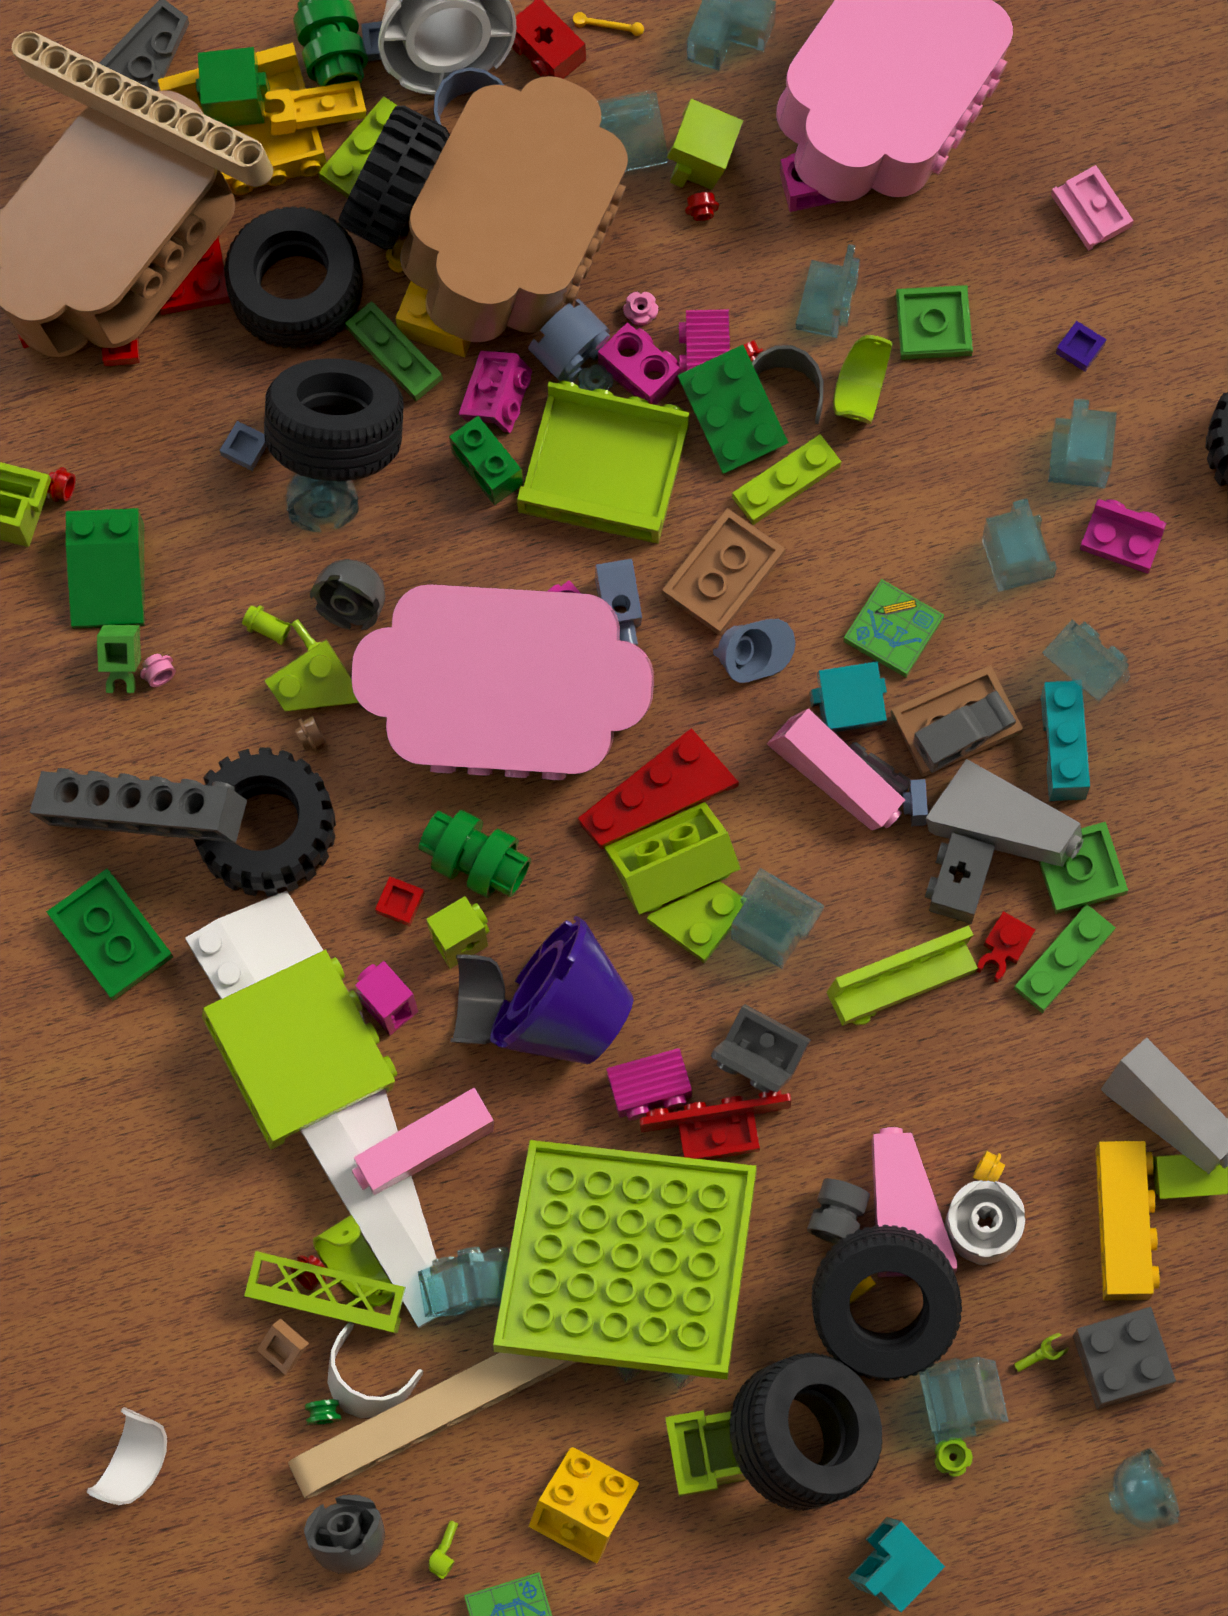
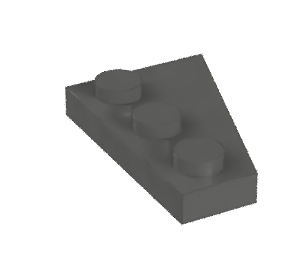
M159 0L99 64L158 91L160 88L158 79L164 78L189 26L188 17L166 0Z

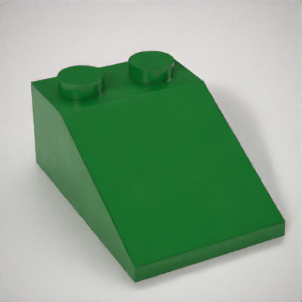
M139 508L66 511V559L71 628H102L103 625L145 626L144 522Z

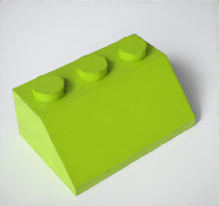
M705 802L604 847L628 899L639 915L655 911L662 907L663 904L680 896L691 895L698 888L713 881L724 880L731 873L741 869L728 832Z

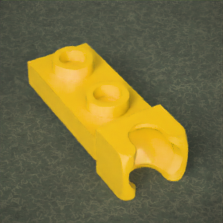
M359 81L290 91L288 88L269 91L264 95L265 111L267 113H279L271 116L270 134L273 136L295 133L296 129L366 118V107Z

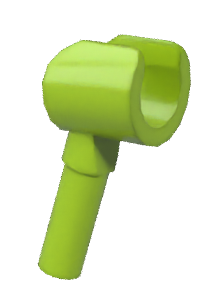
M299 619L291 624L303 640L308 651L321 643L316 642L310 636Z
M1056 1333L1043 1340L1041 1348L1036 1350V1352L1014 1363L1017 1371L1020 1372L1040 1360L1042 1361L1046 1358L1055 1360L1065 1355L1069 1347L1061 1352H1056L1051 1346L1052 1340L1062 1334Z
M449 1521L441 1544H439L438 1549L433 1552L429 1559V1570L441 1579L446 1577L455 1563L453 1559L445 1555L450 1548L458 1527V1523L454 1521Z

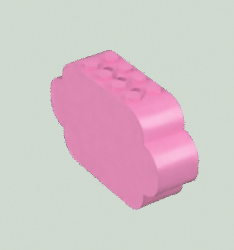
M834 0L791 62L786 76L787 87L781 94L776 108V118L779 127L788 138L798 143L794 162L801 180L829 199L852 201L867 194L871 188L891 197L909 196L919 191L932 173L939 175L949 158L947 155L952 148L956 149L963 139L968 123L973 124L982 110V103L985 98H990L1000 82L999 77L1008 63L1004 60V56L1012 39L1013 26L1006 11L992 0Z
M421 585L409 590L398 601L393 613L392 627L377 629L360 641L353 656L352 688L358 702L366 710L377 716L387 717V736L395 752L409 762L431 765L430 772L453 773L456 771V767H468L467 774L490 775L493 769L505 770V777L527 778L529 771L542 772V779L564 780L566 773H583L597 766L611 749L614 731L627 729L645 716L653 699L654 671L650 659L642 649L630 642L619 640L620 626L617 615L606 601L597 596L581 593Z

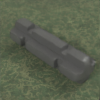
M853 742L849 746L901 796H903V792L909 789L910 779L901 772L896 774L894 772L895 768L873 753L867 754L865 752L866 748L857 742Z

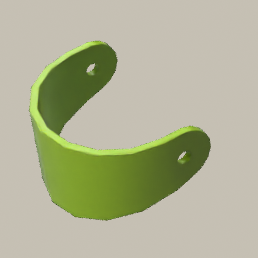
M865 335L854 343L841 367L833 397L835 415L867 424L872 423L892 349V342L879 336Z
M352 1215L313 1238V1246L326 1268L391 1283L361 1234V1229ZM345 1280L340 1282L352 1295L357 1298L359 1297L352 1282ZM359 1284L364 1293L374 1288ZM380 1289L367 1297L371 1306H381L389 1302L395 1293Z

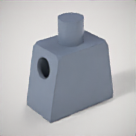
M626 559L597 564L595 568V583L598 597L606 601L614 611V608L617 606H623L627 609L625 613H617L615 611L620 626L619 640L627 641L637 646L638 641L635 627L641 626L642 613L633 560Z

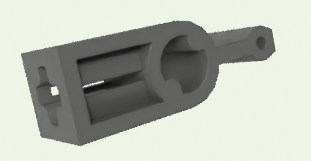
M994 691L970 706H963L915 732L913 744L931 773H934L977 749L992 736L1012 727L1016 720L999 693Z

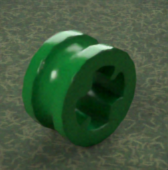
M320 1400L305 1404V1410L310 1412V1417L306 1419L307 1425H325L341 1421V1415L336 1412V1408L340 1406L339 1400Z

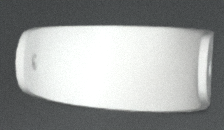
M349 1322L339 1333L331 1349L327 1383L333 1399L339 1400L340 1407L344 1412L359 1418H372L404 1402L422 1377L423 1370L419 1369L397 1393L384 1397L366 1396L352 1390L341 1379L335 1366V1358L339 1349L354 1326L352 1322Z
M125 1407L121 1409V1412L126 1415V1420L117 1449L103 1476L96 1485L87 1490L89 1495L116 1505L130 1504L147 1491L161 1470L167 1452V1435L164 1427L156 1421Z

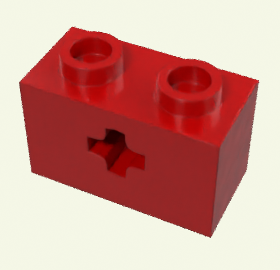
M535 0L516 15L517 28L512 49L519 55L524 54L531 61L534 71L540 77L551 76L564 79L586 61V44L543 0Z

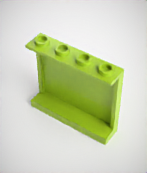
M549 381L548 398L524 487L520 486L517 497L518 512L659 544L689 428V412H685L679 406L672 404L658 406L649 404L647 400L640 397L632 396L626 399L614 396L613 393L604 389L590 391L581 389L576 384L568 381H560L558 383Z
M326 949L203 1008L202 1019L270 1150L284 1144L286 1137L384 1089H386L387 1093L392 1091L395 1084L394 1077L397 1076V1071L389 1056L383 1057L376 1045L380 1043L375 1028L371 1023L365 1024L359 1013L362 1010V1005L358 996L353 990L348 992L342 981L345 978V974L341 964L336 957L331 959Z

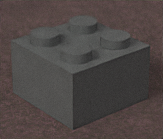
M1151 1307L1077 1328L1073 1334V1339L1097 1410L1171 1388L1176 1382Z

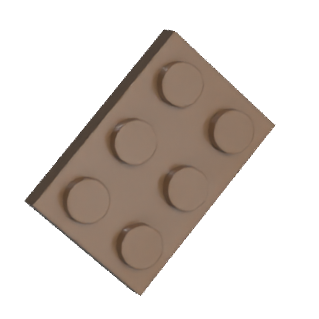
M727 508L664 586L662 595L721 636L785 555L786 549Z
M991 665L891 709L890 714L922 777L931 774V771L913 744L915 732L963 706H970L994 691L999 693L1015 718L1016 723L1012 727L992 736L980 747L947 766L1023 732V727Z

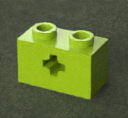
M466 896L426 919L430 937L449 969L458 965L456 955H475L488 947L486 934L490 932L486 924L488 920L478 903L471 906Z

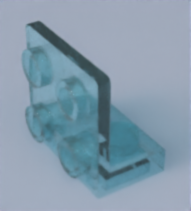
M647 90L597 101L602 115L599 127L614 134L626 149L628 163L625 171L664 164L669 161L658 98L655 91Z
M848 244L843 266L811 260L796 322V330L838 338L840 326L847 327L851 311L852 295H855L859 277L860 259L854 257L856 245Z
M1072 619L1042 653L1100 703L1119 680L1125 684L1130 680L1128 659L1112 645L1109 649H1106L1101 644L1098 632L1089 624L1083 621L1081 625H1078Z

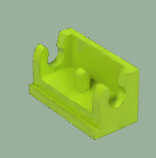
M1183 1154L1153 1156L1154 1185L1159 1199L1228 1194V1167L1224 1169L1219 1164L1208 1174Z

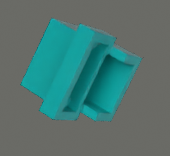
M878 661L819 670L817 672L819 688L811 689L809 692L811 707L819 706L822 722L833 732L879 726L887 721L883 699L887 690L885 678H880Z
M886 1517L865 1539L875 1550L847 1579L858 1590L877 1596L886 1607L902 1612L945 1566L902 1521Z

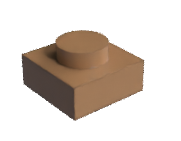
M279 1319L271 1326L257 1351L286 1375L295 1367L309 1343L282 1319Z

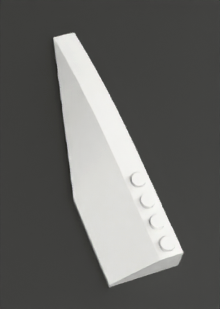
M287 891L218 918L186 937L190 949L220 999L323 951ZM359 1011V1013H360V1015H361V1017H362V1019H363V1021H364L363 1015H362L361 1011ZM384 1089L300 1130L350 1215L353 1216L359 1225L362 1235L391 1283L406 1287L403 1303L418 1328L452 1309L412 1176L374 1195L370 1187L362 1190L352 1173V1170L357 1167L354 1161L355 1156L398 1132L386 1090Z

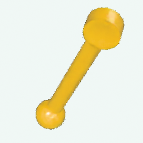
M577 12L573 16V23L578 28H582L587 24L630 31L635 36H640L644 32V26L639 22L631 25L588 18L583 12Z

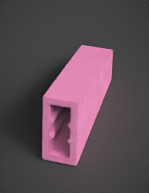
M809 708L790 717L767 743L772 750L870 830H875L882 826L887 829L901 815L902 812L898 808L905 799Z
M472 1088L355 1156L354 1161L357 1167L352 1170V1173L362 1190L370 1187L372 1193L376 1195L494 1131V1120L475 1088Z
M898 1127L880 1129V1134H873L872 1138L875 1225H879V1227L883 1225L891 1227L892 1225H898L899 1228L903 1226L908 1230H915L917 1234L921 1233L939 1247L946 1258H948L954 1273H956L957 1260L912 1133H903V1129ZM892 1271L878 1273V1277L907 1276Z

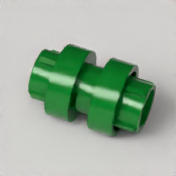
M299 0L297 3L298 11L294 15L293 23L298 42L304 47L302 57L308 77L316 81L320 86L359 81L361 83L364 78L363 69L368 63V56L363 39L357 34L359 23L354 5L349 0Z
M460 810L454 817L437 811L426 826L418 846L420 851L433 857L431 869L451 880L460 872L468 875L467 888L486 898L491 897L496 890L510 898L514 896L531 864L530 857L517 851L519 839L499 828L495 829L490 836L482 833L483 820L464 810Z

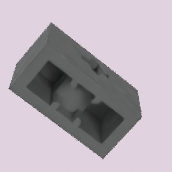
M952 833L949 844L941 843L935 862L942 865L938 878L931 876L925 898L931 899L930 912L972 924L995 845L956 833ZM957 871L964 873L960 884L953 882Z

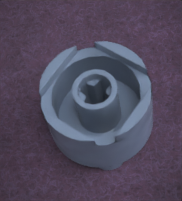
M576 299L575 308L570 303L567 304L542 327L540 331L545 336L539 343L533 339L528 350L559 381L573 382L583 372L581 365L588 358L591 357L594 361L598 359V351L610 338V330L580 299Z

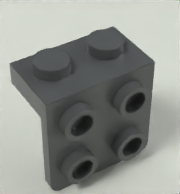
M744 1004L726 1039L714 1048L711 1057L718 1061L716 1065L725 1072L734 1075L739 1072L750 1078V1084L766 1093H770L771 1090L778 1092L791 1080L811 1039Z

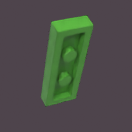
M372 301L345 322V327L350 334L415 401H418L443 380L442 373Z
M1086 904L1015 985L1014 990L1043 1014L1113 934L1116 928Z

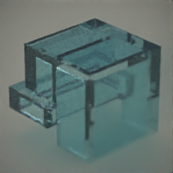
M1074 398L1070 419H1055L1048 482L1106 488L1112 467L1116 412L1088 410L1089 400Z
M1027 498L1014 501L1009 513L986 518L982 541L998 592L1054 578L1056 573L1055 561H1050L1040 530L1042 524L1041 516L1032 515Z
M760 868L741 897V903L744 905L732 922L731 939L782 969L801 939L806 940L824 911L825 905Z
M973 1357L960 1361V1359L954 1358L934 1363L931 1368L928 1367L926 1371L919 1372L931 1432L934 1434L936 1444L949 1440L977 1436L975 1428L981 1429L1009 1422L997 1366L994 1360Z

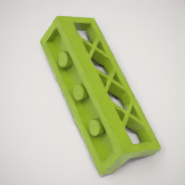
M969 925L835 978L826 993L842 1026L975 973L978 967L967 947L968 942L974 936Z
M255 1251L244 1296L398 1333L401 1322L399 1314L406 1287ZM266 1261L277 1264L285 1279L272 1287L258 1284L262 1262ZM285 1266L299 1270L289 1275ZM306 1271L314 1273L322 1285V1288L309 1296L301 1294L293 1282V1279ZM322 1275L336 1279L326 1284ZM343 1280L352 1282L359 1294L358 1298L346 1305L338 1303L330 1288ZM288 1283L293 1292L279 1288ZM359 1284L374 1288L364 1293ZM380 1289L394 1292L395 1296L390 1315L375 1312L367 1297ZM326 1292L330 1301L316 1297ZM363 1301L368 1310L353 1306Z

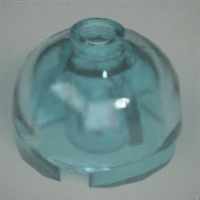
M295 473L287 485L286 510L289 513L291 523L300 529L322 532L319 525L334 523V529H338L351 522L358 513V493L353 480L323 481Z
M1152 1448L1136 1452L1124 1459L1116 1468L1113 1476L1114 1491L1109 1492V1500L1114 1512L1117 1515L1123 1513L1129 1523L1145 1530H1156L1179 1522L1176 1517L1180 1516L1177 1498L1170 1478H1164L1161 1471L1157 1470L1158 1467L1164 1465Z

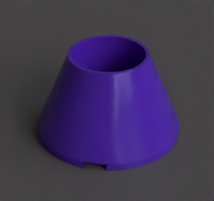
M575 916L573 920L576 922L573 924L566 920L559 925L535 951L516 978L515 982L519 984V987L511 1003L503 1000L491 1029L490 1040L499 1048L588 1065L604 1053L620 1032L631 1011L634 1001L633 995L587 923L580 917Z

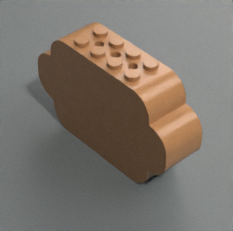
M547 76L530 81L524 86L522 91L504 85L485 86L474 92L466 103L413 205L409 218L410 231L400 252V263L404 273L413 283L428 290L425 301L427 313L435 325L443 331L470 342L492 340L498 337L507 326L521 332H540L542 327L566 304L570 303L573 305L580 290L579 285L582 279H586L592 266L595 252H599L606 236L605 232L608 226L612 225L618 212V205L626 189V186L621 185L628 163L627 152L622 142L611 132L599 127L602 116L600 106L595 97L586 89L565 79Z
M157 91L202 113L200 107L194 101L177 92ZM91 107L86 108L72 125L63 132L59 141L42 158L40 164L29 178L20 185L19 190L8 204L0 210V307L19 336L29 347L50 357H62L75 353L84 347L88 341L100 347L116 348L135 340L231 221L235 211V198L222 172Z

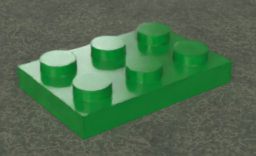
M740 345L677 375L723 474L789 443L744 345Z
M108 868L46 911L112 1001L173 958L170 950Z

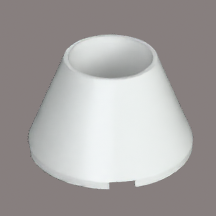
M387 0L378 39L380 57L387 72L399 80L403 87L423 94H436L441 81L455 70L472 67L488 71L493 66L497 69L509 54L514 43L517 28L516 16L510 0Z

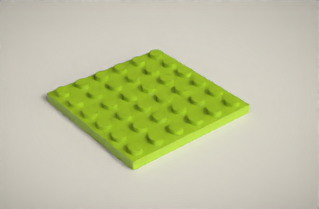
M530 1140L494 1337V1352L728 1380L757 1166Z

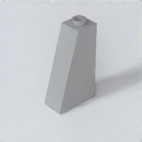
M968 759L962 764L926 817L929 832L936 836L950 839L952 833H956L995 845L994 850L1061 867L1068 857L1074 858L1078 854L1084 842L1079 822Z
M1145 1038L1119 1062L1101 1090L1208 1174L1219 1164L1226 1169L1228 1167V1119L1148 1038Z

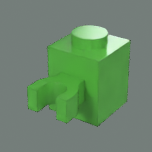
M103 625L97 635L98 672H110L106 681V693L114 692V681L116 679H123L127 684V693H134L136 682L131 672H135L141 662L140 625Z

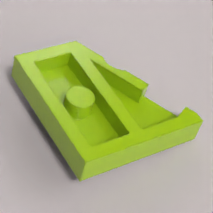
M327 639L264 680L284 711L359 703L353 692L352 677Z
M717 881L651 913L647 917V922L705 964L748 908L749 901L721 881Z

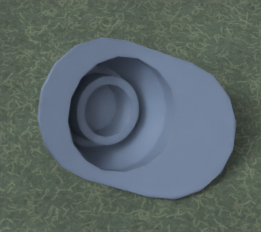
M765 619L746 625L733 626L726 630L721 637L718 647L713 649V654L719 658V661L732 680L739 683L750 682L782 671L794 654L795 637L793 630L786 622L780 619Z

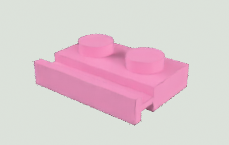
M1096 165L1067 180L1064 185L1058 188L1056 186L1052 189L1051 196L1088 251L1093 249V246L1096 244L1104 243L1133 225L1134 220Z

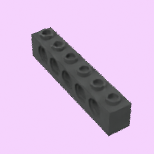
M58 768L57 772L41 771L30 813L50 826L236 843L247 800L234 791V786L215 781L212 786H208L191 779H181L180 783H174L158 776H150L149 780H140L136 776L120 773L118 778L109 777L98 771H88L87 775H81L69 769Z

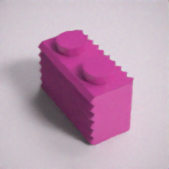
M729 309L686 310V322H679V344L686 343V355H679L680 374L730 351Z
M680 1048L606 1068L619 1118L627 1116L630 1121L638 1120L641 1117H646V1112L650 1109L663 1105L668 1110L677 1109L687 1104L686 1099L692 1098V1089Z

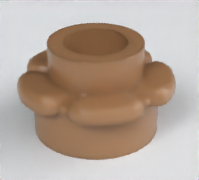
M313 716L304 721L300 718V727L296 728L295 732L304 749L311 746L314 751H318L317 747L326 743L320 727Z

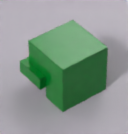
M254 47L199 52V79H196V92L204 115L229 127L265 123L263 101L264 95L270 91L266 72L258 73V60Z

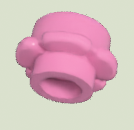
M639 292L631 293L626 298V304L623 306L624 315L635 325L650 323L658 314V305L655 304V297L648 292H642V294H639ZM638 305H643L644 309L639 310L637 307Z
M154 654L148 657L142 664L141 678L148 681L152 687H158L167 683L176 672L171 664L173 659L168 655L162 657L161 654Z

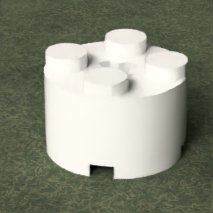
M980 1180L965 1185L954 1196L946 1216L945 1229L951 1246L960 1256L979 1265L995 1263L1006 1258L1014 1251L1023 1234L1025 1227L1024 1205L1017 1193L1004 1183ZM979 1216L982 1219L987 1217L993 1219L990 1226L991 1229L988 1226L982 1228L978 1225Z

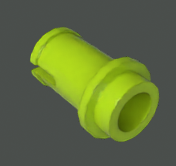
M251 605L242 621V625L247 627L248 632L256 631L280 645L284 643L291 629L290 623H286L264 612V607L261 605L258 607Z

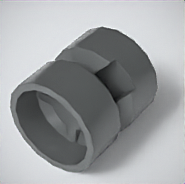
M825 1178L817 1198L821 1207L813 1210L807 1231L822 1240L838 1244L839 1240L846 1238V1235L854 1234L856 1230H859L860 1224L856 1219L857 1217L864 1216L870 1193L856 1185L837 1179Z

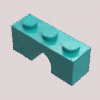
M1082 680L1044 682L1041 693L1043 731L1047 732L1048 741L1046 771L1049 801L1086 800L1090 789Z

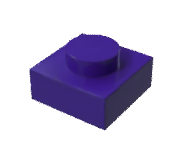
M1076 321L1058 345L1056 354L1086 372L1105 346L1106 339Z

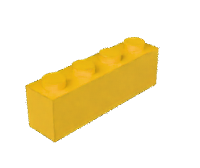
M1145 1141L1099 1142L1095 1152L1103 1301L1149 1300L1154 1294V1289H1159L1160 1286L1159 1267L1152 1266L1151 1252L1157 1251V1229L1150 1228L1149 1213H1155L1154 1190H1148L1147 1175H1153L1152 1152H1146Z

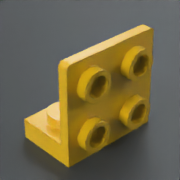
M571 1447L538 1500L528 1527L597 1564L605 1551L613 1529L635 1494L639 1483L586 1453Z

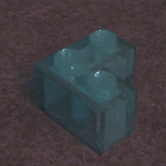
M702 0L687 39V61L720 71L731 41L764 51L775 24L776 1Z
M480 1247L461 1249L457 1251L458 1257L435 1259L432 1261L433 1266L418 1271L425 1317H454L479 1307H500L509 1259L508 1247L493 1248L487 1250L486 1253H481Z

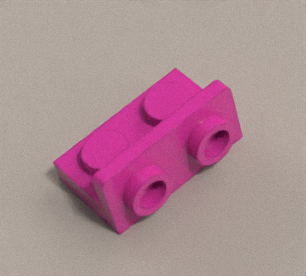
M480 351L459 415L465 421H471L479 416L484 423H495L503 432L511 433L514 423L519 417L520 406L526 388H528L531 381L532 369L516 353Z
M1097 499L1080 550L1148 574L1166 523L1153 513L1145 511L1138 513L1126 509L1125 505L1116 500L1107 499L1104 501Z

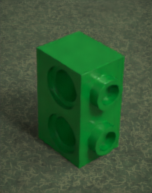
M479 416L449 436L452 454L494 506L520 488V486H523L522 469Z

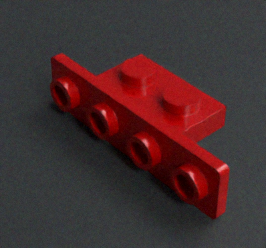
M771 1090L770 1093L761 1092L758 1094L759 1098L744 1100L743 1096L727 1097L721 1100L720 1105L706 1107L705 1102L690 1103L683 1107V1111L669 1113L667 1108L653 1109L646 1112V1117L639 1118L641 1133L679 1127L683 1157L710 1160L759 1152L760 1145L754 1114L791 1108L790 1093L781 1094V1090L778 1092Z

